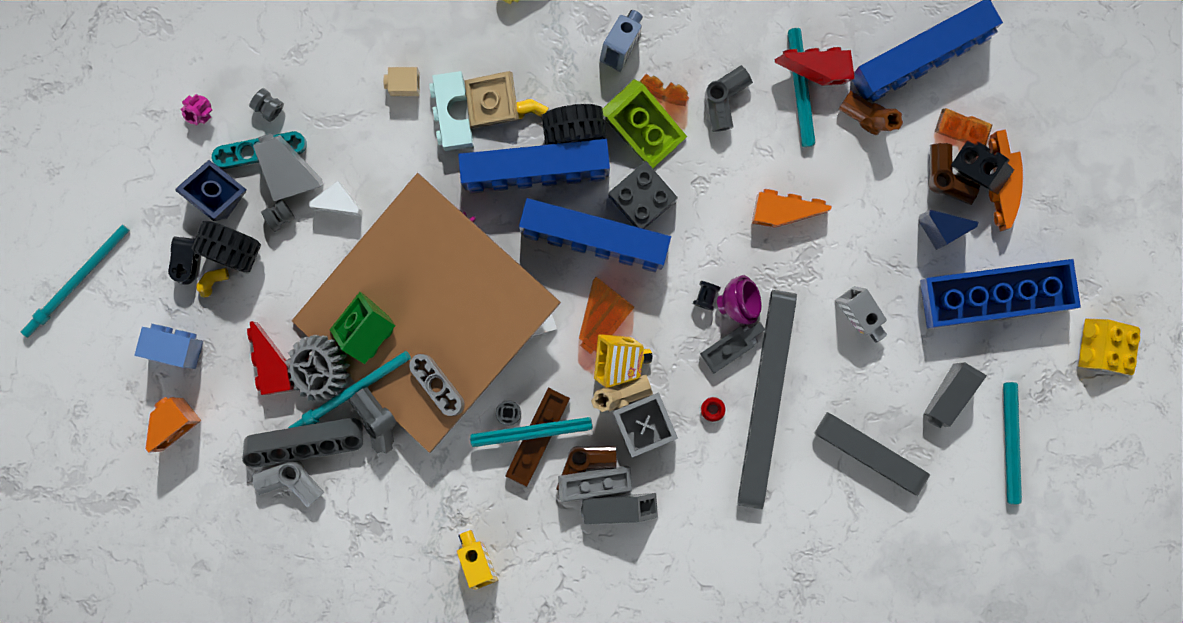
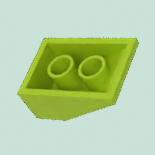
M635 79L602 108L604 119L652 168L658 165L687 137L644 84Z

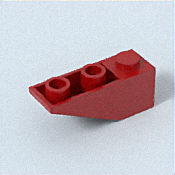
M841 47L829 48L827 51L811 48L805 50V52L789 49L783 51L781 56L774 59L776 64L822 86L844 85L855 79L851 50H841Z
M249 322L250 328H247L249 342H253L254 352L251 353V360L253 366L257 367L258 376L255 377L257 391H260L261 395L293 391L294 382L289 381L291 378V373H288L290 365L286 363V358L258 322Z

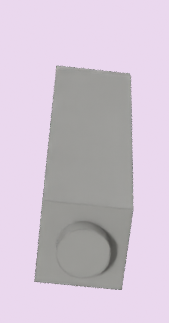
M270 133L258 137L259 142L255 143L253 147L273 202L318 188L323 184L319 175L281 135L273 137V134Z

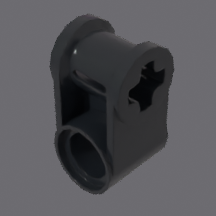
M174 236L171 242L168 274L172 280L179 284L188 285L196 278L200 255L191 249L194 238ZM187 270L186 274L178 275L179 271Z

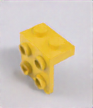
M1085 319L1078 367L1133 375L1137 365L1140 328L1108 319Z

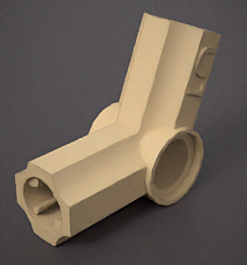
M643 375L632 381L612 387L600 388V390L594 393L591 402L593 407L601 412L607 410L609 412L629 405V402L648 397L653 392L647 375Z

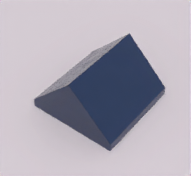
M210 160L205 162L175 189L177 193L213 221L227 219L247 190Z
M928 210L920 215L918 219L936 250L975 229L979 223L934 210Z

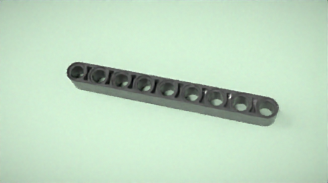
M773 289L771 291L739 486L738 506L763 509L797 293Z

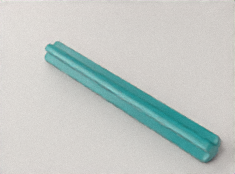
M789 29V48L797 49L798 52H804L801 29ZM793 72L802 146L812 147L816 141L808 79Z
M1006 382L1003 384L1007 502L1009 504H1021L1018 384L1016 382Z
M585 417L471 434V446L479 447L589 431L593 428L592 419Z

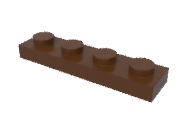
M548 387L530 425L560 421L570 398ZM552 436L522 440L505 477L527 487Z

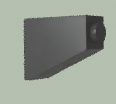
M966 362L953 364L924 412L926 416L930 417L928 422L938 428H941L942 425L950 427L987 375Z
M656 493L582 499L581 515L584 518V524L632 523L658 518Z

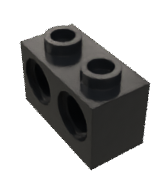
M966 141L951 166L960 174L998 195L1014 171L1008 164L1009 159L998 152L995 155L989 153L990 149L980 142H977L975 145ZM975 157H978L977 160L971 164V161ZM997 167L996 171L990 174L991 170Z

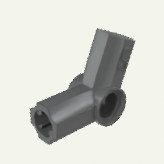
M742 65L719 80L711 82L706 89L705 100L708 105L712 132L726 131L733 128L728 99L753 83L750 74ZM712 89H719L723 97L715 99L711 96L710 91Z
M367 387L362 388L349 399V402L362 418L363 425L370 435L372 448L377 453H388L393 449L394 438L392 428L397 426L396 420L387 408H382Z

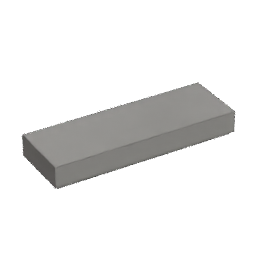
M621 466L558 476L560 501L567 502L632 491L631 468L629 466Z

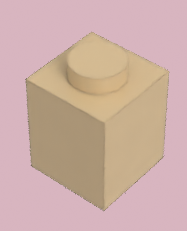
M388 67V74H384L383 84L384 89H388L390 96H420V72L417 67Z

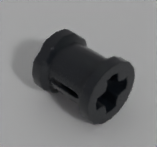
M700 281L699 285L701 288L697 299L693 301V305L713 311V302L716 293L720 291L721 287L709 282Z

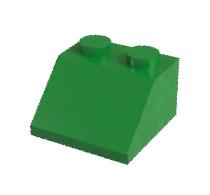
M359 292L329 330L342 351L366 364L370 358L375 356L382 342L391 336L396 325L389 315L362 292Z

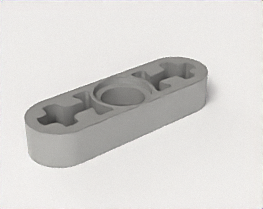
M415 355L409 364L410 371L438 408L447 416L461 414L465 407L464 399L439 366L428 355ZM418 361H426V370L428 372L435 371V373L428 376L424 370H418L417 368L420 366ZM435 378H440L443 382V388L439 392H434L431 388V383ZM446 394L450 400H456V410L448 409L447 407L450 405L446 398L439 399V397Z

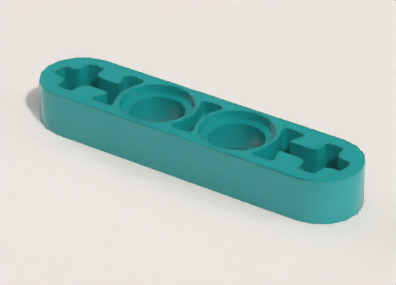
M297 131L273 135V137L281 135L287 143H292L293 138L296 137L301 141L297 145L298 148L294 149L298 154L303 153L307 148L306 138ZM259 139L218 146L212 152V161L222 169L259 163L255 149L253 156L249 159H244L241 155L244 147H253L255 143L259 142ZM224 151L227 155L236 154L238 161L234 157L226 158V163H223L221 160H218V157H221Z

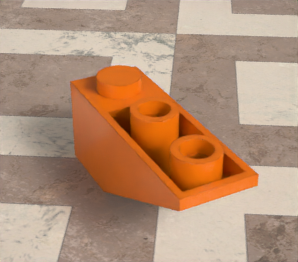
M764 189L763 192L757 194L752 224L777 228L828 213L832 206L826 205V201L821 199H812L810 202L802 200L800 195L788 194L785 197L778 195V191Z

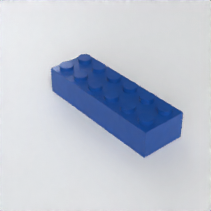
M982 0L860 65L854 72L855 79L852 81L862 98L867 101L871 99L872 102H875L884 97L885 93L890 91V88H893L894 91L905 86L913 76L916 80L927 74L928 70L934 67L933 65L939 68L949 62V59L954 57L955 54L959 57L970 51V48L977 43L982 45L992 39V36L998 33L997 28L1003 21L991 0Z
M607 139L458 154L461 184L465 190H469V193L472 194L482 193L484 188L504 191L508 190V186L518 185L519 189L531 188L532 184L542 183V186L557 185L556 181L565 180L567 184H576L585 178H590L592 182L603 181L605 176L610 175Z
M526 198L519 224V229L523 233L524 238L538 241L540 237L547 239L548 244L562 247V244L570 245L571 250L579 253H586V250L595 252L596 257L609 260L610 256L619 258V263L633 266V262L643 265L642 269L656 272L657 269L662 270L671 236L529 198Z
M1074 259L929 277L920 280L927 329L1081 308Z

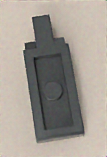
M761 322L750 329L746 324L742 327L740 326L701 352L700 355L714 374L753 348L758 343L755 337L765 331V328Z

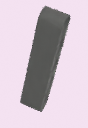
M826 412L814 432L823 440L916 496L920 494L930 477V474L828 412Z
M346 418L252 434L244 439L242 460L246 466L254 468L355 451L363 445V423L356 418Z

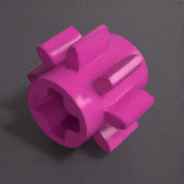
M195 94L193 97L189 95L182 101L184 105L181 108L182 116L188 123L198 125L201 122L205 124L211 118L209 113L213 110L211 103L206 97Z

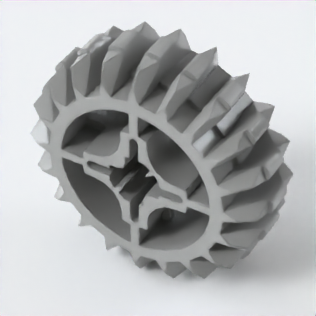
M312 335L304 337L300 342H296L293 345L294 349L288 352L291 357L286 361L290 365L288 373H291V378L289 381L295 383L293 390H300V396H307L308 401L316 400L321 402L326 399H332L343 391L342 387L348 384L345 378H348L350 375L346 371L350 364L344 361L347 355L341 354L340 346L335 347L336 340H328V336ZM311 350H313L312 355H310L309 360H307L309 353L311 352ZM326 377H329L326 385L323 386V381H326Z

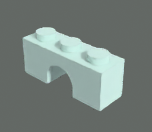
M462 71L432 75L433 83H429L431 98L436 97L437 107H433L435 122L439 121L440 130L436 131L438 145H443L445 151L474 147L469 119L456 120L450 116V108L455 102L467 100Z

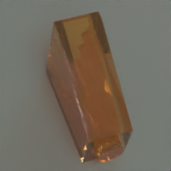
M597 277L592 282L579 335V340L582 341L580 346L589 354L597 351L598 335H614L635 308Z

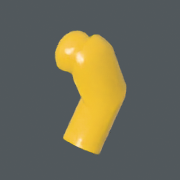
M533 99L516 102L519 119H522L525 114L531 112L542 118V115L549 110V107Z
M227 268L204 273L196 285V290L201 297H209L212 294L211 287L215 282L229 279Z

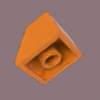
M164 397L154 405L156 409L150 413L146 450L148 453L164 451L201 421L184 398L170 397L168 399Z

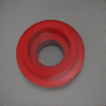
M707 398L701 405L702 416L708 421H719L725 415V405L719 398ZM710 405L717 406L718 410L715 414L709 413L708 408Z

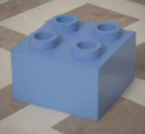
M151 323L150 328H141L134 356L182 368L196 369L203 341L196 339L197 334L181 330H175V333H172L173 328Z

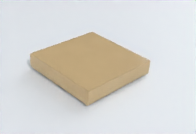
M511 71L464 80L471 128L476 129L519 120L513 73Z

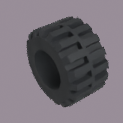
M573 104L551 109L542 115L545 145L606 138L603 109L601 106L595 104Z
M202 221L191 249L202 257L245 273L251 271L261 244L258 240L212 221Z

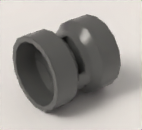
M264 88L260 89L253 96L249 107L255 112L262 113L263 118L268 122L273 121L284 106L282 101L278 98H272L271 93Z
M283 199L275 202V206L272 208H266L261 211L263 218L274 232L279 230L283 223H290L295 219L292 211Z
M504 401L498 405L496 417L501 424L513 425L521 417V408L513 401Z

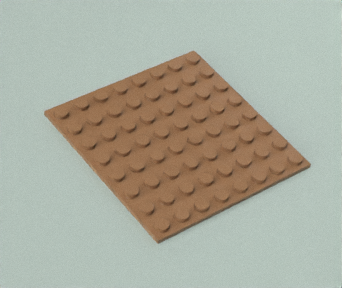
M417 173L297 313L292 322L308 337L324 335L328 336V340H335L329 329L359 292H362L389 315L396 326L393 328L391 336L382 342L375 356L370 358L366 364L341 350V354L347 355L344 359L345 363L350 364L346 371L350 374L349 377L358 382L404 351L410 354L411 359L417 354L430 356L464 399L465 407L461 414L447 416L442 413L410 371L409 364L411 359L367 388L382 408H387L395 420L431 453L561 302L423 176ZM418 361L420 364L417 368L418 370H424L428 376L435 373V371L428 372L426 370V361ZM435 378L431 383V388L434 392H439L443 388V382L440 378ZM446 394L439 397V399L446 398L450 404L447 407L448 409L456 410V400H450Z

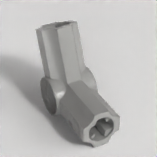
M299 460L286 462L252 475L254 488L259 495L288 486L307 508L324 493L305 471L304 465ZM287 467H292L296 471V478H291L287 475Z

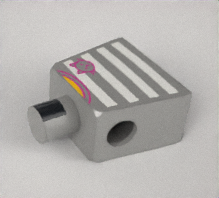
M854 286L835 300L859 333L869 334L875 343L887 336V333L881 326L887 319L868 289Z

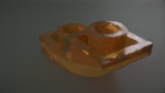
M647 73L640 80L653 96L665 102L680 106H686L689 102L688 92L680 84L675 86L671 82L664 89V84L654 75L650 77Z
M945 108L941 111L934 132L964 143L969 141L976 145L977 142H980L986 146L993 124L973 116L966 117Z

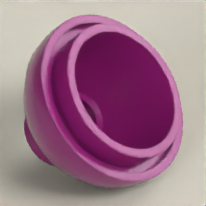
M745 275L733 278L726 285L723 295L717 298L718 309L721 314H727L738 323H755L762 308L758 287Z

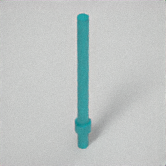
M122 224L42 309L39 308L32 315L33 319L20 332L29 338L40 325H44L50 319L49 315L130 230Z
M404 351L315 410L310 409L302 415L301 419L288 428L316 424L319 422V418L350 399L356 392L362 388L369 387L411 359L410 354Z

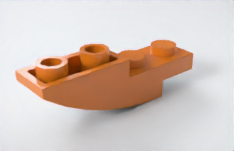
M1006 129L994 132L990 135L988 141L990 152L994 153V155L998 152L1009 159L1008 164L1014 169L998 195L989 190L990 201L994 202L996 210L993 215L996 226H999L1000 232L1012 227L1020 206L1023 188L1021 152H1010Z

